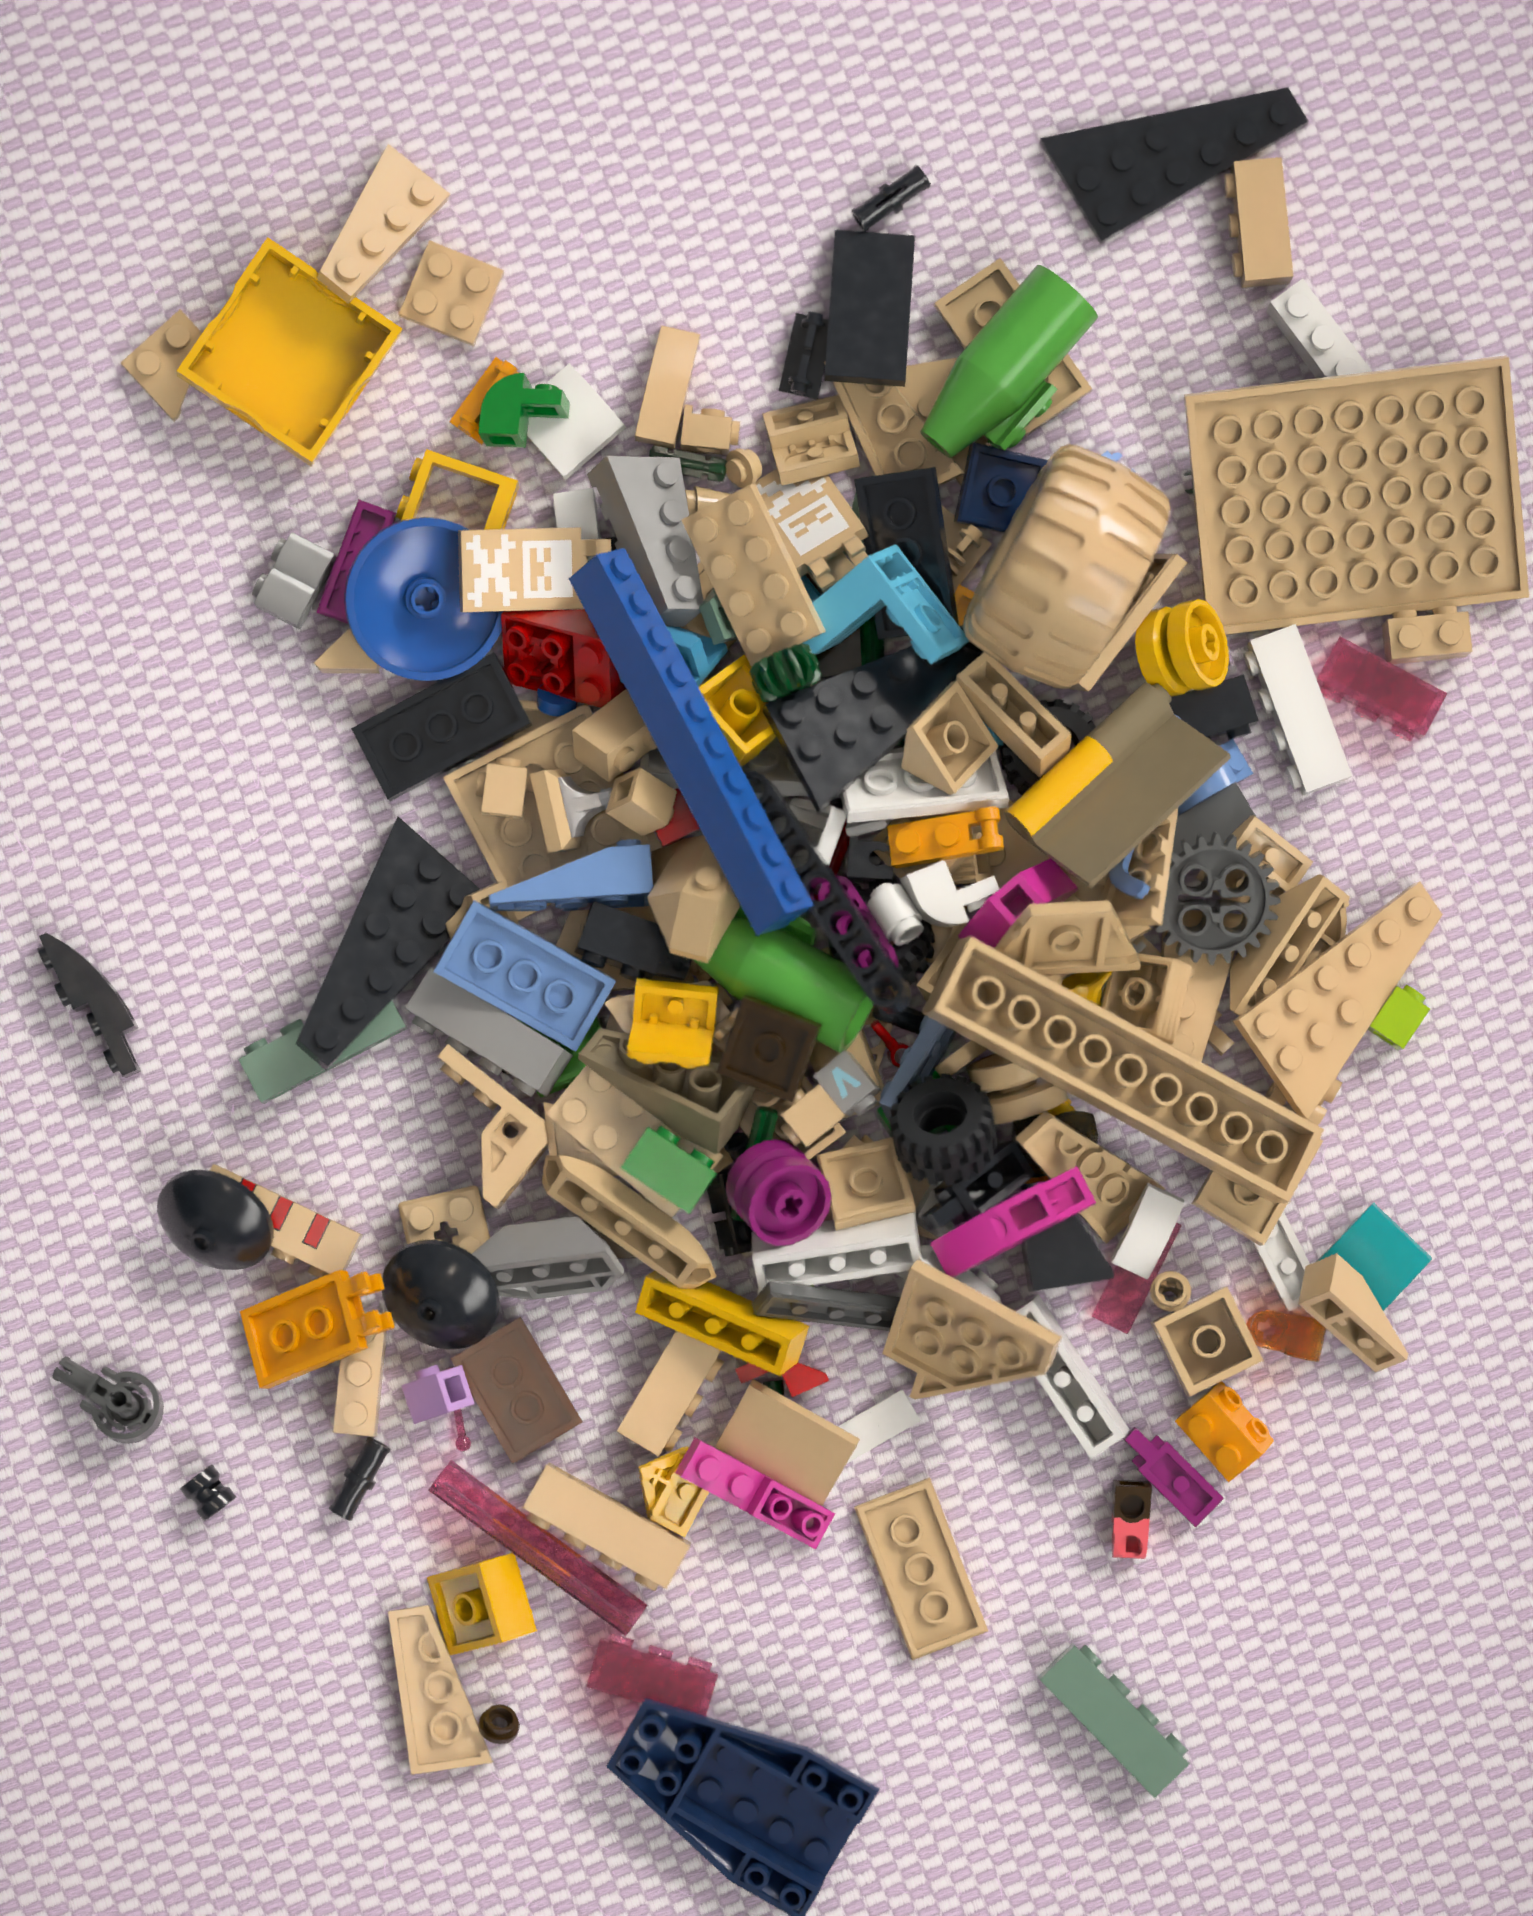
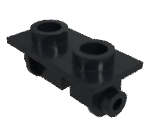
M808 312L807 315L796 313L779 386L780 392L818 400L825 370L824 362L826 361L829 321L823 319L822 314L816 312Z
M728 1173L716 1175L707 1188L712 1214L724 1211L726 1214L725 1220L714 1222L719 1250L724 1249L725 1257L752 1251V1232H754L745 1222L735 1220L730 1215L731 1205L726 1193Z

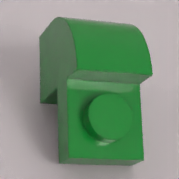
M525 373L508 375L497 381L486 393L481 405L478 433L487 447L526 448L529 417L569 418L570 402L564 391L557 386L538 384L533 389Z

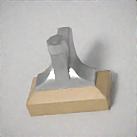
M563 769L543 770L530 774L547 852H567L581 848V837L584 836L587 823L594 815L607 809L612 788L601 789L600 792L582 789L573 781L571 776H566Z

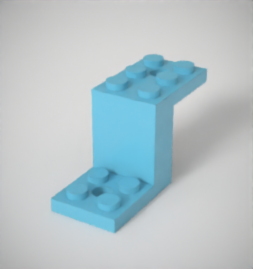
M896 544L866 557L822 595L806 575L800 577L826 632L802 643L809 645L812 653H815V655L840 644L884 606H887L886 612L889 618L897 626L903 627L912 639L911 645L915 652L923 659H927L930 664L960 650L969 642L963 630Z

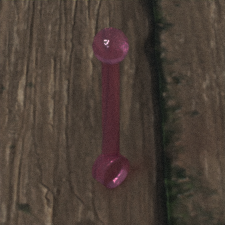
M458 1409L454 1411L458 1434L455 1446L459 1451L465 1452L471 1447V1440L465 1433L462 1410Z

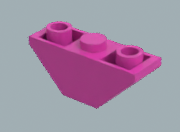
M1050 858L1018 873L990 896L958 934V938L973 937L994 949L1029 904L1063 903L1078 890V887L1056 862Z

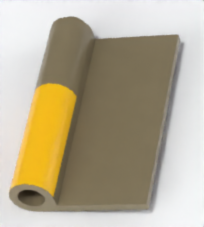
M1144 682L1004 812L1008 823L1022 838L1090 888L1095 886L1231 758L1226 750L1174 715L1169 704L1172 698L1159 684L1152 686Z

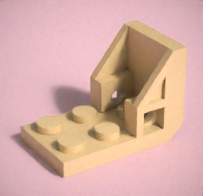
M447 1044L437 1056L444 1062L440 1070L460 1086H462L465 1080L474 1085L477 1089L472 1095L492 1111H494L497 1105L501 1107L481 1133L483 1198L495 1208L500 1209L548 1149L546 1121ZM511 1125L519 1131L515 1138L509 1139L506 1137L505 1129L507 1126Z

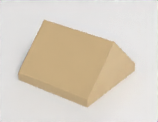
M958 681L951 682L907 728L901 766L905 771L949 795L955 794L999 747Z

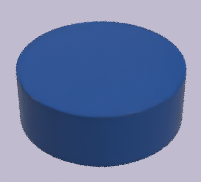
M539 688L537 690V707L547 715L560 717L577 707L576 701Z

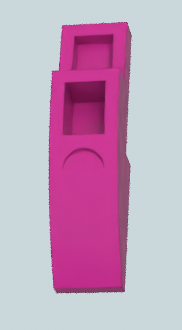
M1078 1166L996 1205L932 1241L930 1244L945 1274L954 1278L1022 1244V1241L1096 1205V1201Z
M694 1437L675 1474L744 1510L815 1550L835 1516V1513L696 1437Z

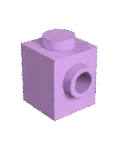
M438 1365L414 1372L417 1380L401 1385L414 1424L475 1404L462 1365L440 1372Z

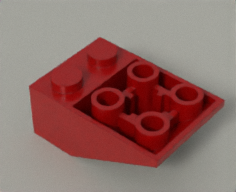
M585 609L504 611L501 613L504 671L512 685L537 691L539 688L561 697L602 708L626 690Z

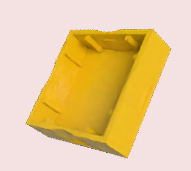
M267 237L235 284L232 295L220 313L207 325L177 369V376L312 467L400 337L402 328L357 297L347 304L317 279L319 273L316 269Z

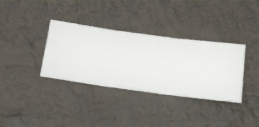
M903 1389L838 1426L860 1439L847 1463L921 1421Z

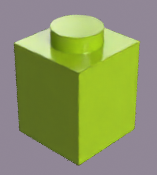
M1405 985L1403 989L1396 986L1367 1030L1396 1050L1404 1049L1430 1011V1008L1423 1004L1426 999L1425 996L1408 985Z

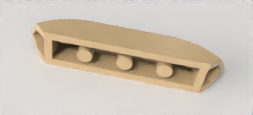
M561 1155L545 1156L542 1183L546 1194L680 1289H695L716 1277L710 1258L698 1240L685 1227L603 1169L578 1158Z

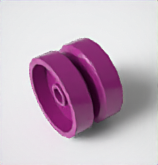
M766 1140L750 1147L737 1158L728 1173L726 1193L729 1204L762 1241L774 1246L792 1245L807 1239L821 1226L829 1213L832 1198L829 1181L797 1146L784 1140Z

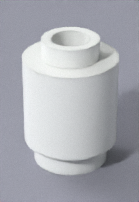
M884 883L872 891L867 907L888 940H893L898 946L905 945L922 933V916L901 884L892 885L891 883Z

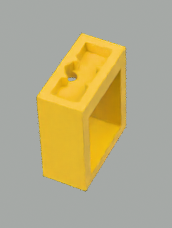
M426 449L423 459L416 457L409 476V480L414 481L410 497L402 496L396 518L401 519V521L416 518L433 467L436 466L497 487L498 490L484 530L505 529L520 487L518 480Z

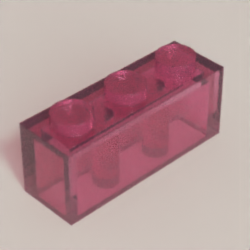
M1341 636L1335 641L1316 677L1323 697L1340 704L1342 699L1356 706L1354 712L1362 718L1374 723L1379 718L1392 725L1390 731L1393 734L1410 742L1413 738L1421 740L1426 735L1447 695L1446 692Z
M611 1633L609 1639L600 1638L586 1687L641 1704L645 1698L706 1716L718 1677V1672L711 1670L712 1662L689 1656L687 1663L672 1658V1650L650 1644L648 1651L632 1647L634 1639Z

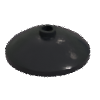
M208 1170L184 1171L169 1179L159 1194L157 1214L163 1230L182 1253L198 1263L224 1270L249 1268L259 1263L266 1256L273 1243V1222L265 1205L249 1188L229 1176Z
M440 1240L412 1242L399 1249L385 1267L382 1276L385 1288L382 1290V1296L388 1312H391L392 1318L397 1325L408 1335L423 1344L450 1350L466 1348L481 1341L490 1332L497 1320L500 1300L493 1277L479 1259L455 1244Z

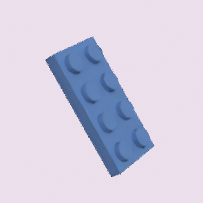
M473 900L433 970L436 974L575 1052L616 983L615 978L476 900Z

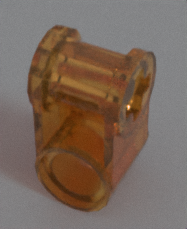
M1265 1310L1254 1313L1248 1319L1246 1325L1256 1346L1283 1352L1284 1355L1303 1360L1320 1361L1327 1329L1315 1318ZM1269 1318V1326L1275 1328L1274 1335H1267L1263 1339L1264 1333L1258 1330V1324L1266 1322Z

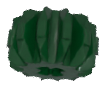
M795 644L789 648L772 653L762 658L761 661L754 663L750 670L753 680L752 685L762 702L769 703L816 684L822 675L818 666L820 664L809 645Z

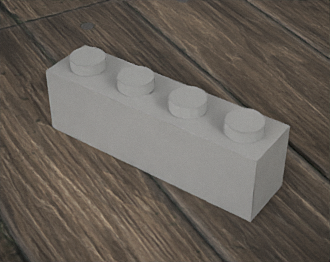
M430 967L405 1009L415 1015L412 1023L433 1035L436 1029L448 1036L445 1043L463 1055H466L469 1049L480 1055L481 1059L478 1064L493 1074L499 1076L502 1070L515 1077L511 1085L532 1097L535 1091H538L547 1097L573 1055L492 1004L433 972L434 968Z

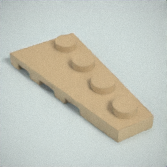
M388 144L326 258L317 279L349 304L447 202L450 193Z

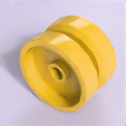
M1195 599L1180 603L1173 608L1165 606L1153 609L1136 630L1137 659L1142 675L1147 683L1152 686L1154 684L1161 685L1171 697L1185 694L1191 689L1199 691L1213 688L1223 683L1228 672L1229 662L1227 638L1216 611L1207 601Z

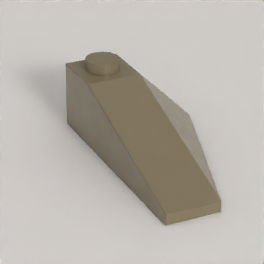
M599 1028L580 1051L578 1059L682 1138L718 1154L738 1129L755 1090L754 1087L716 1073L723 1052L712 1050L709 1064L697 1068H684L677 1063L660 1061L655 1064H644L627 1056L630 1034Z

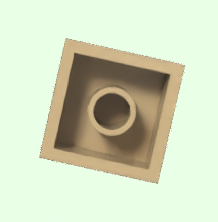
M1228 1287L1219 1288L1185 1305L1180 1310L1173 1311L1150 1322L1186 1396H1192L1263 1361Z

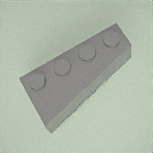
M606 456L587 476L592 488L597 487L603 502L600 505L605 521L610 520L617 537L616 549L625 548L665 625L669 627H684L701 613L699 606L703 602L695 548L681 519L689 516L680 458Z

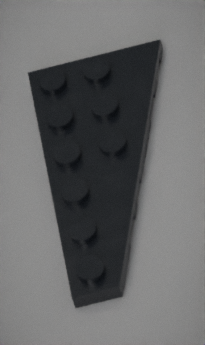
M1289 87L1044 137L1040 138L1039 142L1099 243L1102 244L1230 170L1234 161H1244L1303 128L1309 121Z

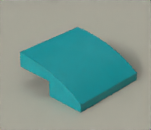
M1373 1202L1317 1261L1337 1253L1363 1276L1384 1311L1427 1266L1432 1257Z

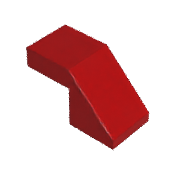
M679 788L674 789L677 793L673 804L674 814L671 821L664 828L655 831L663 848L700 831V827Z
M799 1362L782 1374L792 1397L829 1381L825 1372ZM751 1363L735 1368L741 1384L769 1372Z

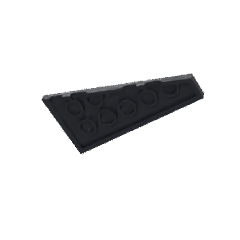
M969 641L960 650L930 664L927 659L920 657L912 646H909L765 704L763 713L817 814L824 810L829 802L839 793L848 789L871 765L874 766L905 739L907 728L951 682L957 681V675L982 655L984 651Z
M397 817L296 1042V1045L324 1070H327L450 940L445 925L446 922L460 909L465 896L480 890L479 887L400 817Z

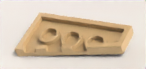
M833 382L875 475L936 467L938 485L941 486L965 474L953 458L942 454L922 436L920 431L924 425L923 420L895 386Z
M1178 808L1139 843L1132 854L1128 867L1129 874L1136 879L1142 880L1150 887L1148 893L1142 899H1135L1117 889L1111 883L1108 875L1100 901L1110 900L1123 926L1162 925Z
M1187 911L1182 919L1183 925L1193 927L1199 924L1203 916L1202 911ZM1226 913L1223 925L1228 928L1238 926L1242 921L1243 914ZM1167 930L1162 932L1161 957L1177 959L1192 966L1189 988L1186 992L1174 1043L1167 1044L1202 1062L1231 963L1227 964L1223 956L1217 954L1214 965H1210L1205 953L1195 963L1191 959V949H1188L1185 954L1179 956L1176 952L1179 941L1169 946L1163 941L1169 931ZM1234 950V951H1231V962H1232V959H1233V955H1234L1235 950Z
M1047 1111L1039 1115L1015 1138L1049 1179L1078 1166L1096 1201V1205L1079 1214L1106 1244L1129 1223V1215L1147 1183L1165 1190L1159 1182Z
M430 1605L388 1611L411 1775L493 1763Z

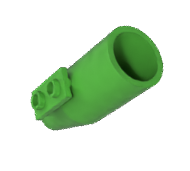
M1036 265L957 357L920 431L922 436L938 451L949 458L955 456L983 435L988 439L987 442L992 447L1004 451L1008 447L1012 448L1017 445L1025 436L1026 430L1024 428L1034 417L1037 418L1045 413L1052 404L1051 397L1058 389L1053 384L1047 383L1045 379L1098 319V314L1094 308L1060 276L1042 265Z
M740 905L709 962L705 963L692 959L734 998L742 1001V998L748 995L822 1024L817 1041L839 1053L851 1046L874 1005L844 962L814 947L815 929L799 916L783 928L757 936Z

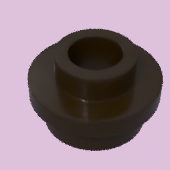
M498 1704L489 1707L482 1713L478 1728L486 1740L495 1744H506L517 1737L520 1724L513 1709L506 1705Z

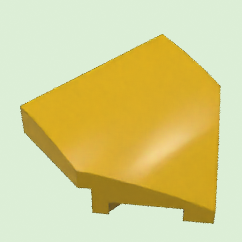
M688 1446L667 1453L638 1467L648 1519L684 1538L709 1494L708 1491L675 1474L689 1448Z

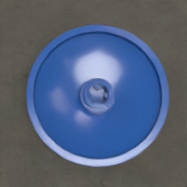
M431 517L411 518L394 523L382 529L368 540L350 567L344 592L345 613L350 630L366 655L376 664L395 675L421 681L441 680L458 675L477 664L490 651L502 631L501 613L504 611L460 612L458 530L469 529L457 523Z

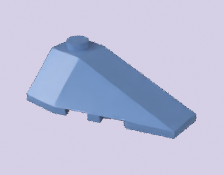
M637 839L618 841L616 847L605 848L489 895L490 909L494 911H540L547 908V903H555V908L563 909V911H575L578 908L586 907L588 903H593L594 901L612 908L649 906L647 897L653 889L650 844L641 845V840Z

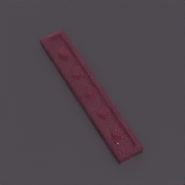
M452 1460L428 1489L429 1492L624 1636L629 1633L648 1606L550 1532L527 1520V1515Z

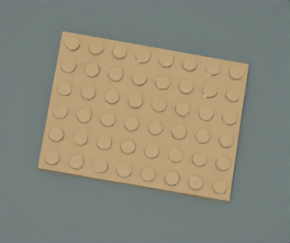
M1508 356L1184 394L1204 601H1207L1216 611L1223 625L1225 635L1284 628L1294 624L1301 626L1391 615L1393 612L1402 610L1423 611L1444 606H1464L1529 598Z

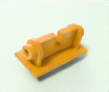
M495 357L449 422L483 445L484 442L478 433L483 399L488 390L497 381L508 375L519 373L517 372L518 369L505 360L503 362Z

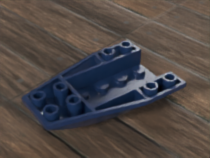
M645 1698L606 1765L612 1773L729 1881L790 1916H805L820 1892L832 1865L857 1823H861L880 1790L879 1787L809 1747Z

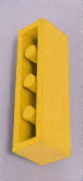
M655 1270L645 1276L635 1313L778 1376H781L799 1362L809 1329L808 1325L797 1320L754 1315L753 1301L710 1282H706L695 1289H680Z

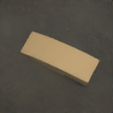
M661 326L641 405L635 441L675 449L700 334Z

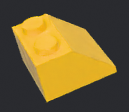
M745 654L699 687L740 767L756 757L776 737L763 713L764 705L767 702H762L752 685L753 680L750 675L752 667Z
M514 1552L427 1577L450 1656L500 1644L537 1631Z

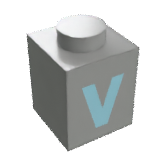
M847 1050L842 1051L813 1075L840 1110L848 1116H851L854 1112L860 1116L868 1111L877 1102L874 1096L881 1091L856 1058Z

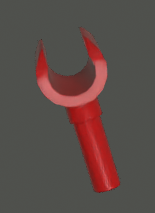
M879 1020L873 1021L870 1027L888 1049L887 1058L889 1062L900 1068V1064L895 1060V1053L899 1049L906 1050L909 1046L905 1043L897 1042Z

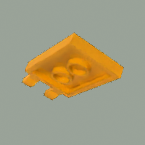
M337 1270L241 1310L240 1315L259 1388L270 1389L368 1348L365 1336L383 1333L395 1328L391 1312H384L379 1315L377 1310H372L364 1314L360 1296L370 1295L385 1289L381 1274L375 1273L369 1276L368 1272L363 1271L349 1278L348 1271Z

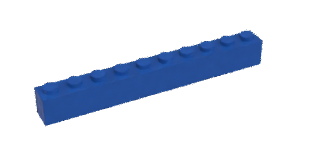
M625 548L596 554L569 578V581L756 935L785 927L814 904Z

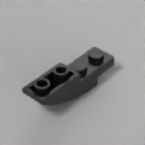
M48 933L40 935L39 938L43 946L37 948L46 969L54 968L60 982L55 984L54 987L63 1006L66 1007L71 1004L72 1009L77 1012L90 1006L92 1012L86 1014L87 1020L96 1037L103 1034L109 1049L103 1051V1054L113 1073L120 1071L122 1077L128 1078L141 1072L125 1037V1034L139 1027L117 990L88 959L72 947Z

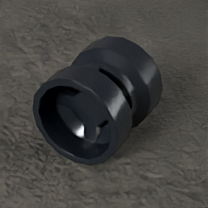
M213 1464L180 1488L187 1499H193L196 1503L197 1513L203 1521L212 1517L236 1498L230 1487L222 1485L219 1480L220 1474Z

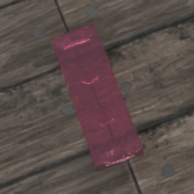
M1175 1224L1149 1279H1145L1117 1265L1113 1270L1114 1278L1108 1280L1091 1317L1128 1335L1150 1291L1151 1284L1157 1277L1182 1226L1181 1224Z

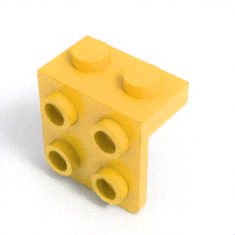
M637 978L633 1023L627 1045V1056L644 1064H655L660 1061L677 1063L684 1068H697L708 1065L715 1034L719 987Z

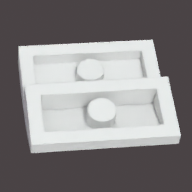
M570 363L546 383L557 386L564 391L570 402L569 418L529 417L527 438L565 480L626 428L613 410Z

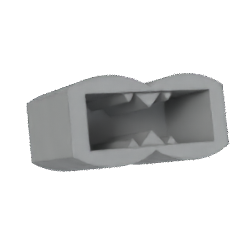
M291 532L287 540L281 538L276 544L271 555V560L275 561V564L268 575L261 574L253 588L252 595L256 597L254 604L258 609L300 630L333 569L336 555Z

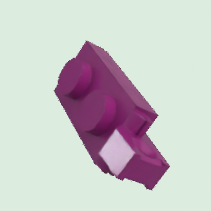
M1134 1427L1123 1438L1138 1453L1131 1460L1138 1467L1137 1470L1194 1527H1197L1224 1499L1166 1440L1163 1441L1158 1435L1149 1441Z

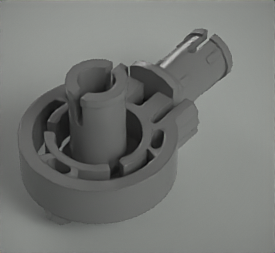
M67 1356L62 1358L59 1364L72 1374L69 1375L61 1369L55 1368L53 1373L55 1381L63 1383L91 1402L102 1407L98 1409L84 1400L80 1403L81 1409L92 1415L96 1426L110 1439L123 1444L137 1443L148 1438L160 1426L159 1424L164 1412L163 1399L158 1388L145 1376L131 1371L117 1373L104 1366L100 1372L117 1383L114 1385L100 1375L92 1373L75 1363ZM143 1384L149 1388L153 1397V1409L150 1399L145 1397L147 1393L139 1385ZM132 1391H138L144 1398H142L139 1394ZM124 1426H126L128 1430L134 1432L125 1434L116 1433L112 1431V1427H115L120 1431H125Z

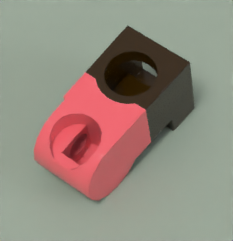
M1113 1480L1112 1558L1146 1559L1152 1497L1151 1483L1149 1481Z

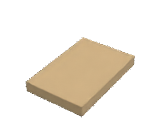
M753 1379L715 1447L822 1506L860 1439Z

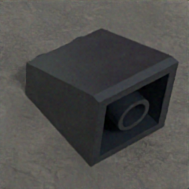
M1046 1181L1024 1184L1021 1186V1191L1023 1192ZM1077 1215L1022 1241L1021 1248L1029 1292L1114 1278L1113 1269Z

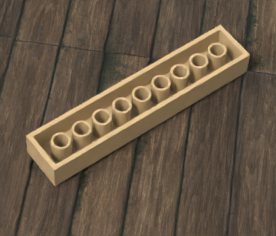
M973 937L957 940L921 1012L1273 1204L1290 1202L1324 1131L1323 1128Z

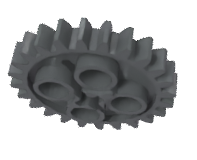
M1214 831L1211 841L1206 843L1203 836L1197 833L1195 846L1191 847L1185 839H1182L1181 846L1183 852L1178 854L1172 850L1162 925H1154L1153 927L1157 933L1169 930L1163 939L1164 943L1169 946L1179 941L1176 947L1177 954L1182 956L1188 949H1191V959L1195 963L1198 962L1203 953L1206 954L1210 965H1214L1217 954H1221L1227 964L1231 963V951L1237 950L1243 958L1246 957L1245 944L1249 942L1257 948L1260 947V943L1255 936L1258 932L1270 935L1271 931L1264 924L1265 920L1278 919L1276 913L1270 910L1269 906L1281 903V899L1274 894H1270L1269 891L1276 889L1280 885L1276 879H1266L1274 871L1271 864L1259 866L1264 858V854L1260 850L1249 856L1252 847L1249 841H1244L1237 848V839L1234 834H1230L1225 843H1222L1220 834ZM1195 868L1204 871V879L1201 884L1195 887L1185 885L1184 878L1188 871ZM1235 869L1243 870L1245 878L1241 885L1234 888L1225 885V878L1230 871ZM1213 890H1217L1221 897L1224 898L1247 895L1250 899L1248 902L1217 899L1215 906L1211 907L1205 899L1179 901L1178 896L1180 894H1188L1196 897H1211ZM1190 909H1199L1203 915L1200 923L1193 927L1184 926L1182 922L1184 914ZM1235 909L1242 911L1243 918L1238 926L1228 928L1223 925V919L1227 912Z

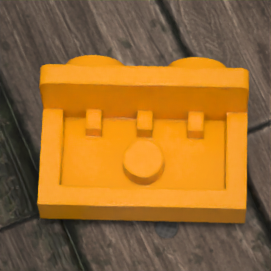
M1222 1381L1215 1384L1204 1396L1175 1420L1178 1426L1228 1482L1260 1458L1274 1442L1267 1426L1260 1419L1254 1418L1242 1404L1239 1394L1234 1389L1227 1387Z

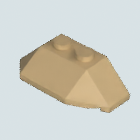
M704 835L681 839L647 897L649 906L665 938L670 953L705 963L709 962L740 907V903Z
M1318 874L1279 895L1281 903L1269 906V909L1276 913L1278 919H1266L1264 922L1271 931L1270 935L1258 932L1255 936L1260 943V947L1257 948L1248 942L1244 945L1247 956L1243 958L1238 953L1231 963L1230 1010L1236 1015H1242L1345 936L1347 925L1346 907L1349 906L1350 896L1325 876Z

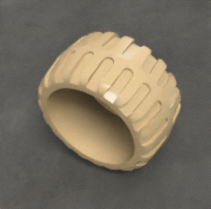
M1067 444L1060 447L1048 459L1035 482L1030 486L985 568V572L974 591V596L968 605L964 617L963 629L966 638L973 645L1011 671L1054 688L1067 689L1074 686L1088 672L1104 649L1130 605L1153 560L1169 519L1170 503L1168 497L1160 489L1122 463L1077 445Z

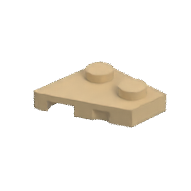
M181 309L121 362L126 371L174 422L180 416L181 406L188 388L191 387L190 384L177 376V369L202 334Z

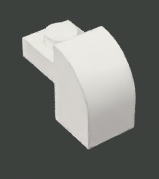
M945 860L900 878L903 888L922 916V919L939 927H954L968 922L969 919L963 906L967 905L969 912L979 909L989 898V895L999 890L995 876L956 890Z

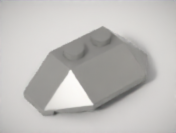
M578 1216L504 1226L472 1253L490 1272L496 1283L499 1295L510 1298L535 1300L606 1291L617 1278L623 1276L624 1272L623 1266L609 1246Z

